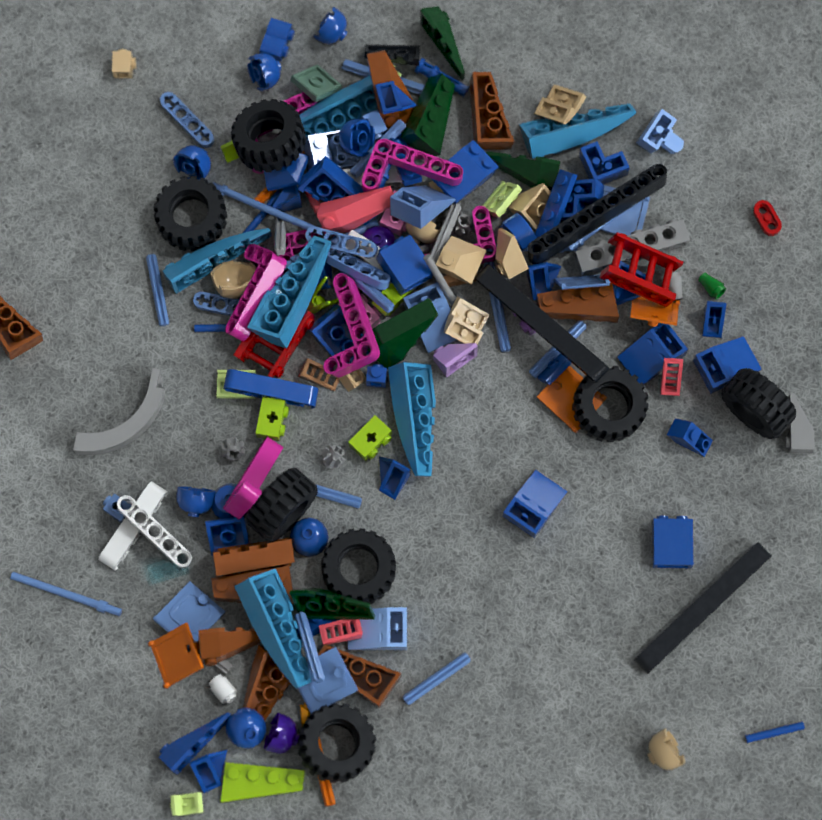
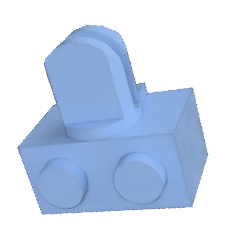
M663 109L655 113L636 142L650 153L657 151L661 146L670 154H675L684 146L682 138L673 133L671 129L677 119Z

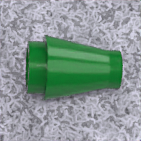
M706 272L698 279L711 298L719 299L726 291L724 283L708 275Z

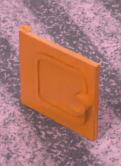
M643 297L632 299L630 318L648 321L647 324L653 327L658 326V323L677 326L680 300H676V302H672L667 307H664Z
M569 365L536 398L576 433L580 429V423L575 421L574 418L575 411L572 410L573 396L584 378ZM599 391L593 397L595 410L607 399Z
M184 623L158 639L148 642L162 675L164 689L204 668L198 653L199 645L197 642H194L188 623Z

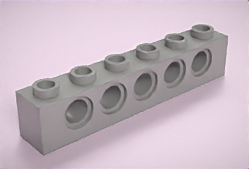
M672 219L662 226L656 224L650 226L649 230L645 231L641 229L631 232V235L627 236L661 252L688 245L690 242L683 219L679 221ZM665 232L670 233L672 238L665 239L662 234ZM651 238L654 244L649 245L644 239ZM606 240L595 243V246L588 247V245L579 247L578 251H575L574 257L580 275L584 276L604 270L608 265H612L614 255L609 253V249H615L616 246L609 244ZM623 250L621 261L624 263L631 262L632 253ZM598 254L600 256V260H593L591 258V255Z

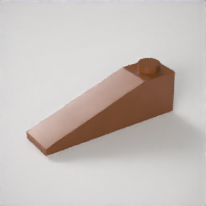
M385 50L368 53L367 59L376 109L388 130L399 119L406 124L414 107L381 114L375 85L394 81V84L413 101L411 95Z
M258 645L252 663L243 708L255 709L262 715L265 721L272 712L273 706L278 699L282 698L283 692L289 684L291 685V682L273 661L266 648Z

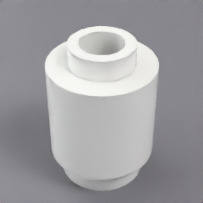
M221 674L209 682L210 690L222 704H230L237 698V690Z

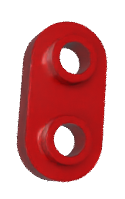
M758 201L753 208V214L766 235H777L782 228L778 215L768 201ZM759 209H764L766 213L761 214ZM768 225H774L775 229H769Z

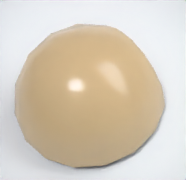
M231 260L216 266L210 272L217 292L222 297L236 299L241 298L256 270V266L251 262H233Z

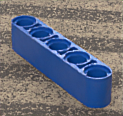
M233 369L227 370L223 388L225 391L261 399L262 397L285 400L286 404L300 407L306 405L311 406V408L316 406L319 390L317 387Z

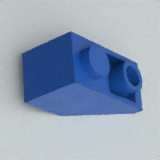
M676 418L667 433V436L675 443L705 457L713 441L691 421Z

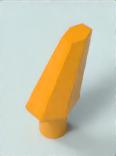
M305 702L299 705L302 726L311 715Z

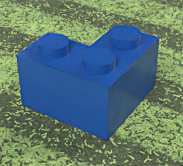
M598 141L580 148L579 157L589 179H597L604 185L628 175L630 167L622 151L604 157Z
M597 179L576 180L561 219L563 221L583 210L586 204H592L604 196V185Z

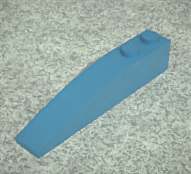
M371 76L334 93L301 113L299 116L305 129V136L340 131L347 121L360 119L362 116L377 110Z
M629 103L606 107L605 111L590 109L586 114H578L577 112L566 125L541 118L519 124L530 156L532 158L544 157L551 153H561L563 150L586 143L605 134L634 116L636 110Z
M265 228L249 231L211 243L193 253L183 255L181 260L176 263L168 264L165 270H163V274L175 294L209 275L216 266L242 255L250 244L258 245L272 237L271 230Z
M313 236L299 253L297 260L294 263L291 262L287 267V272L275 281L276 285L270 291L268 290L264 294L247 327L250 331L271 344L287 349L319 282L331 246L330 240Z
M403 362L388 367L396 425L414 475L430 477L432 476L433 452L430 450V447L434 440L431 430L432 425L435 423V417H432V408H435L436 405L432 368L429 364Z
M276 568L250 577L234 586L260 641L282 673L296 689L311 683L312 680L306 657L302 656L301 652L303 647L302 641L298 639L296 632L298 625L296 621H293L291 613L293 606Z

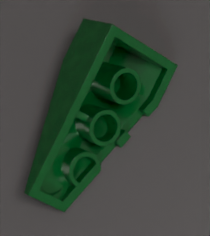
M439 6L422 8L420 10V25L461 81L464 80L465 71L449 23L450 18L448 14L442 11Z
M486 152L499 166L498 169L527 186L533 188L543 183L550 191L552 190L559 172L560 161L544 157H536L535 160L526 158L525 155L512 158L507 153Z
M430 298L372 329L380 350V356L377 361L387 370L388 367L397 365L405 359L407 352L416 345L421 334L426 332L437 318L438 313Z
M321 588L290 590L291 598L298 613L304 612L307 619H375L370 603Z

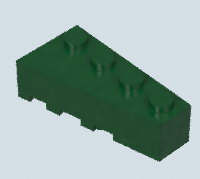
M443 74L428 78L416 103L417 106H415L401 135V138L414 149L433 156L441 154L455 84Z

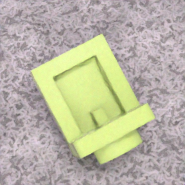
M202 792L171 795L170 808L172 815L184 816L203 813Z

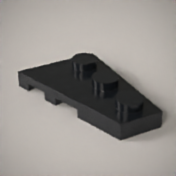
M365 45L364 58L366 59L368 53L385 50L393 63L419 66L420 45Z

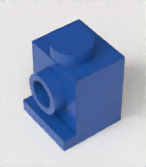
M379 364L367 366L366 385L386 388L387 368Z

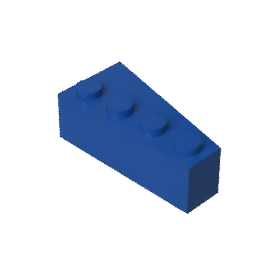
M326 155L302 176L297 188L301 192H308L314 199H321L324 202L364 192L359 183ZM374 218L370 219L369 221H367V222L364 223L363 225L366 226V225H367L370 221H372Z

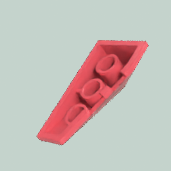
M391 186L323 202L320 203L317 217L323 229L347 233L390 208V196L394 193Z

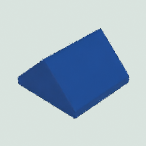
M244 516L240 520L232 517L205 521L211 556L216 548L249 544L247 523Z

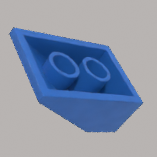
M473 140L448 160L463 168V179L459 185L451 186L434 179L432 180L446 195L455 198L454 204H456L491 178L499 166ZM457 172L450 173V176L453 178H457L459 174Z
M336 304L316 320L312 328L308 330L330 356H334L354 346L342 309ZM354 356L350 358V363L354 360Z

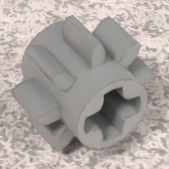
M461 211L452 233L459 234V236L469 233L471 231L470 226L473 224L469 217L470 215L463 214Z
M237 437L226 438V442L221 443L222 456H227L229 461L240 460L241 454H245L244 442H239Z
M338 445L325 447L321 453L324 456L322 459L323 464L328 468L338 469L346 461L343 457L345 454L344 450Z

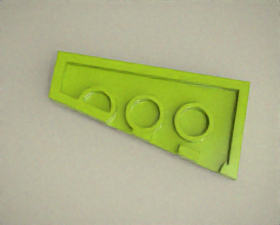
M225 762L221 803L303 791L305 770Z

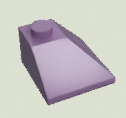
M476 343L441 346L434 351L433 361L447 378L477 356L478 346Z

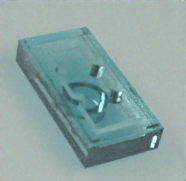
M184 554L177 557V561L180 564L187 563ZM169 559L147 565L152 585L190 573L188 567L178 568Z

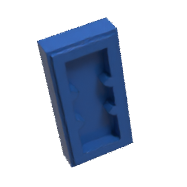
M560 353L548 363V366L537 378L541 382L551 385L571 362Z

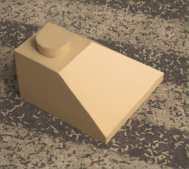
M539 184L520 193L508 208L513 214L519 213L527 221L531 229L536 232L551 191L545 184Z
M503 228L498 229L495 258L498 265L496 268L499 274L511 279L529 268L515 236Z
M451 236L443 247L436 266L441 273L472 285L487 250Z

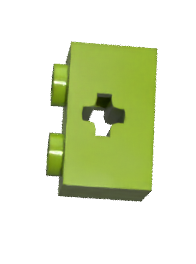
M262 397L255 433L257 438L265 439L268 436L272 440L280 441V436H284L285 425H283V420L288 417L289 407L286 406L285 400ZM272 416H275L276 420H274L273 423H270V419H272Z
M374 415L354 435L348 444L364 461L368 458L371 460L378 454L379 451L377 449L381 445L386 446L391 441L392 430ZM375 436V442L370 441L368 443V437L373 438Z

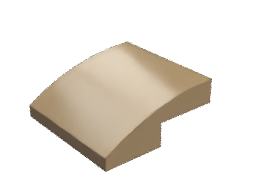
M554 84L547 99L542 97L534 114L566 125L578 112L586 96L583 93Z
M457 296L448 315L444 333L464 344L476 343L478 345L484 334L481 330L490 314Z

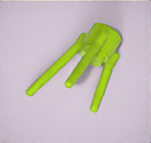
M327 276L316 287L307 310L312 314L339 302L338 298L325 302L322 296L316 295L328 279Z

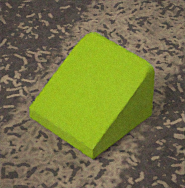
M232 141L221 146L227 163L239 158Z

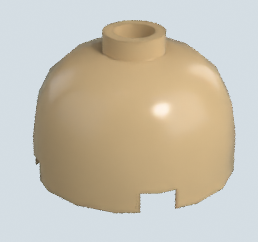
M430 221L421 229L406 222V230L417 244H420V242L429 244L436 241L440 230L436 229L437 225L433 221Z
M666 728L656 733L650 740V753L648 757L653 765L657 764L662 769L673 770L684 765L685 758L684 755L679 756L677 748L679 745L670 731L666 732Z

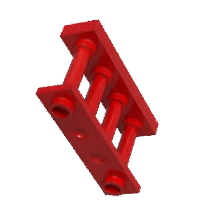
M617 232L608 240L609 244L616 246L612 265H608L601 271L600 279H609L610 283L664 307L675 301L676 293L669 290L672 272L681 267L683 261L629 238L623 233ZM623 250L632 253L628 272L619 268ZM639 257L649 261L645 280L635 275ZM656 264L665 268L661 287L652 282Z
M307 311L287 349L271 344L251 331L249 337L240 343L234 356L242 362H245L246 359H251L270 371L268 377L280 378L284 373L286 363L304 334L312 328L315 316ZM256 343H261L280 354L275 364L253 352Z

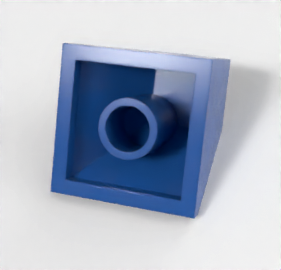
M299 153V158L296 161L293 160L290 166L282 167V170H272V172H265L264 170L267 190L272 191L299 185L309 161V156Z

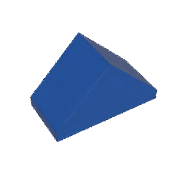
M707 301L704 308L702 336L722 338L726 303Z

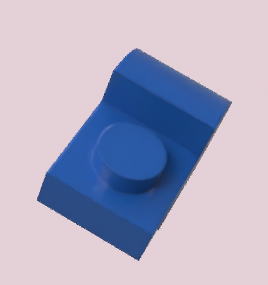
M515 213L505 219L499 227L515 236L521 250L527 248L529 243L537 238L527 221L519 213Z

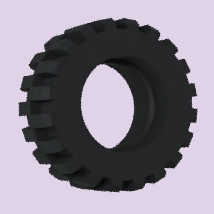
M264 99L259 103L254 102L250 107H245L242 113L238 114L235 118L236 122L234 121L232 124L231 138L236 152L242 163L246 164L250 169L254 168L255 171L262 172V170H265V172H272V170L279 171L284 166H290L293 160L296 161L299 158V153L303 152L304 145L306 144V133L298 112L295 111L292 105L281 100L278 102L277 99H271L270 101ZM272 129L282 130L273 140L267 142L255 141L265 131Z
M182 176L179 181H175V179L170 181V186L167 187L165 185L161 189L163 193H158L156 197L157 203H154L153 208L155 222L164 240H168L171 246L176 247L177 245L180 250L184 251L186 247L190 251H196V247L203 248L207 243L216 242L215 237H221L223 234L222 228L225 229L227 224L225 202L216 186L212 182L208 184L205 178L197 180V176H190V179ZM187 200L203 202L208 208L206 218L200 224L192 227H184L174 221L173 213L182 202Z
M613 366L609 368L607 373L597 383L593 382L588 376H585L577 387L573 396L572 410L575 411L574 418L575 421H579L580 429H585L588 432L586 435L589 437L595 436L597 437L596 440L601 442L603 440H607V442L621 441L627 436H631L645 420L646 411L649 403H646L648 394L643 391L645 388L642 382L638 383V377L635 374L633 376L628 374L629 370L624 368L622 371L619 370V366ZM611 388L624 396L628 409L623 418L616 421L607 420L596 412L593 405V397L598 390Z
M740 369L722 389V400L730 411L745 426L764 438H778L796 418V409L794 404L791 403L790 398L774 382H771L758 371H753V369Z
M297 468L285 470L258 497L247 514V524L266 541H277L298 522L311 506L318 493L317 486Z
M354 528L348 529L347 533L341 532L337 534L338 537L336 539L333 538L329 542L328 548H325L324 556L321 559L322 576L328 590L370 604L375 603V600L378 598H383L384 594L391 589L392 582H394L396 576V560L390 544H387L386 539L382 536L379 537L376 532L372 530L368 532L364 528H360L357 531H354ZM353 550H366L376 559L377 572L374 578L365 584L349 583L341 574V561L347 553Z
M332 703L330 706H321L320 709L311 713L299 732L298 753L299 757L303 759L302 764L310 769L309 773L313 776L316 774L320 780H330V783H336L337 781L342 783L357 777L371 762L376 746H374L376 735L373 734V725L367 722L369 718L365 714L362 716L358 708H349V704L345 703L343 705ZM330 725H338L347 729L355 741L353 754L343 761H335L326 757L318 744L319 735L323 729Z

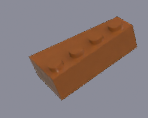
M473 72L469 80L473 139L483 150L511 149L515 141L513 135L511 136L510 126L505 118L502 103H500L492 73Z
M610 283V286L556 290L539 293L536 296L537 306L552 319L618 323L619 313L612 283Z
M0 296V345L9 359L12 360L41 343L43 336L39 330H36L28 320L17 313Z
M290 537L278 539L274 542L263 541L216 548L213 551L216 576H229L237 572H253L254 569L259 568L261 570L272 569V566L280 565V567L292 566L291 563L295 562L292 539Z
M278 567L276 570L292 606L296 608L290 595V590H293L290 567ZM272 569L211 578L214 599L222 602L242 603L234 586L250 577Z
M325 644L318 653V656L334 647ZM337 649L358 688L356 693L380 708L402 677V673Z

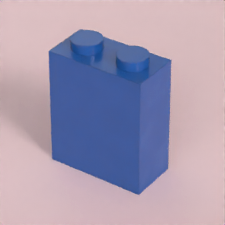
M411 235L405 238L401 236L394 241V244L390 246L385 245L378 250L379 253L376 260L384 272L390 275V281L400 296L432 279L433 274L423 259L425 255Z
M664 515L653 519V568L693 567V519H688V516H677L676 519H668V516Z

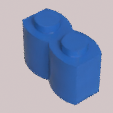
M271 18L259 50L260 53L270 54L280 62L283 57H287L289 51L288 41H292L295 34L292 24Z

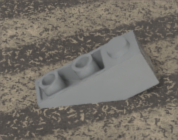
M790 393L788 397L795 406L796 418L786 428L791 429V431L785 437V447L789 448V453H813L815 450L814 429L794 393Z

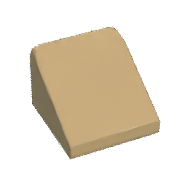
M357 369L340 377L339 380L349 392L366 381V377L361 369Z

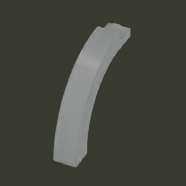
M152 368L145 399L136 413L126 422L104 432H77L73 448L75 454L98 455L112 452L125 447L140 437L153 423L164 402L166 392L164 389L159 388L163 387L164 376H162L161 370Z

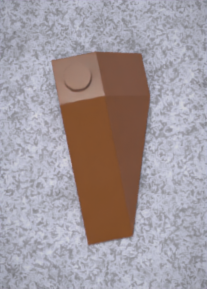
M236 627L231 631H225V628L198 630L199 656L202 664H205V666H214L217 662L224 661L262 643L254 628H250L249 631H245L242 627Z

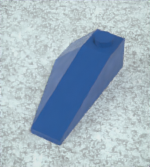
M227 712L175 740L170 745L167 743L160 750L161 755L159 758L178 775L222 729L231 714Z

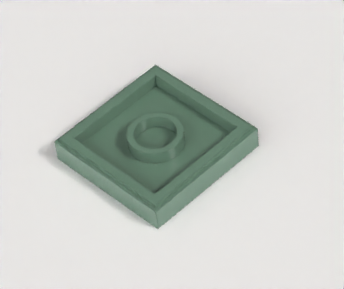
M318 64L292 75L290 79L293 84L314 102L333 95L342 89V85Z

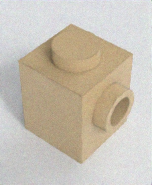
M125 49L113 51L112 74L114 78H133V69H136V58H133L131 51Z

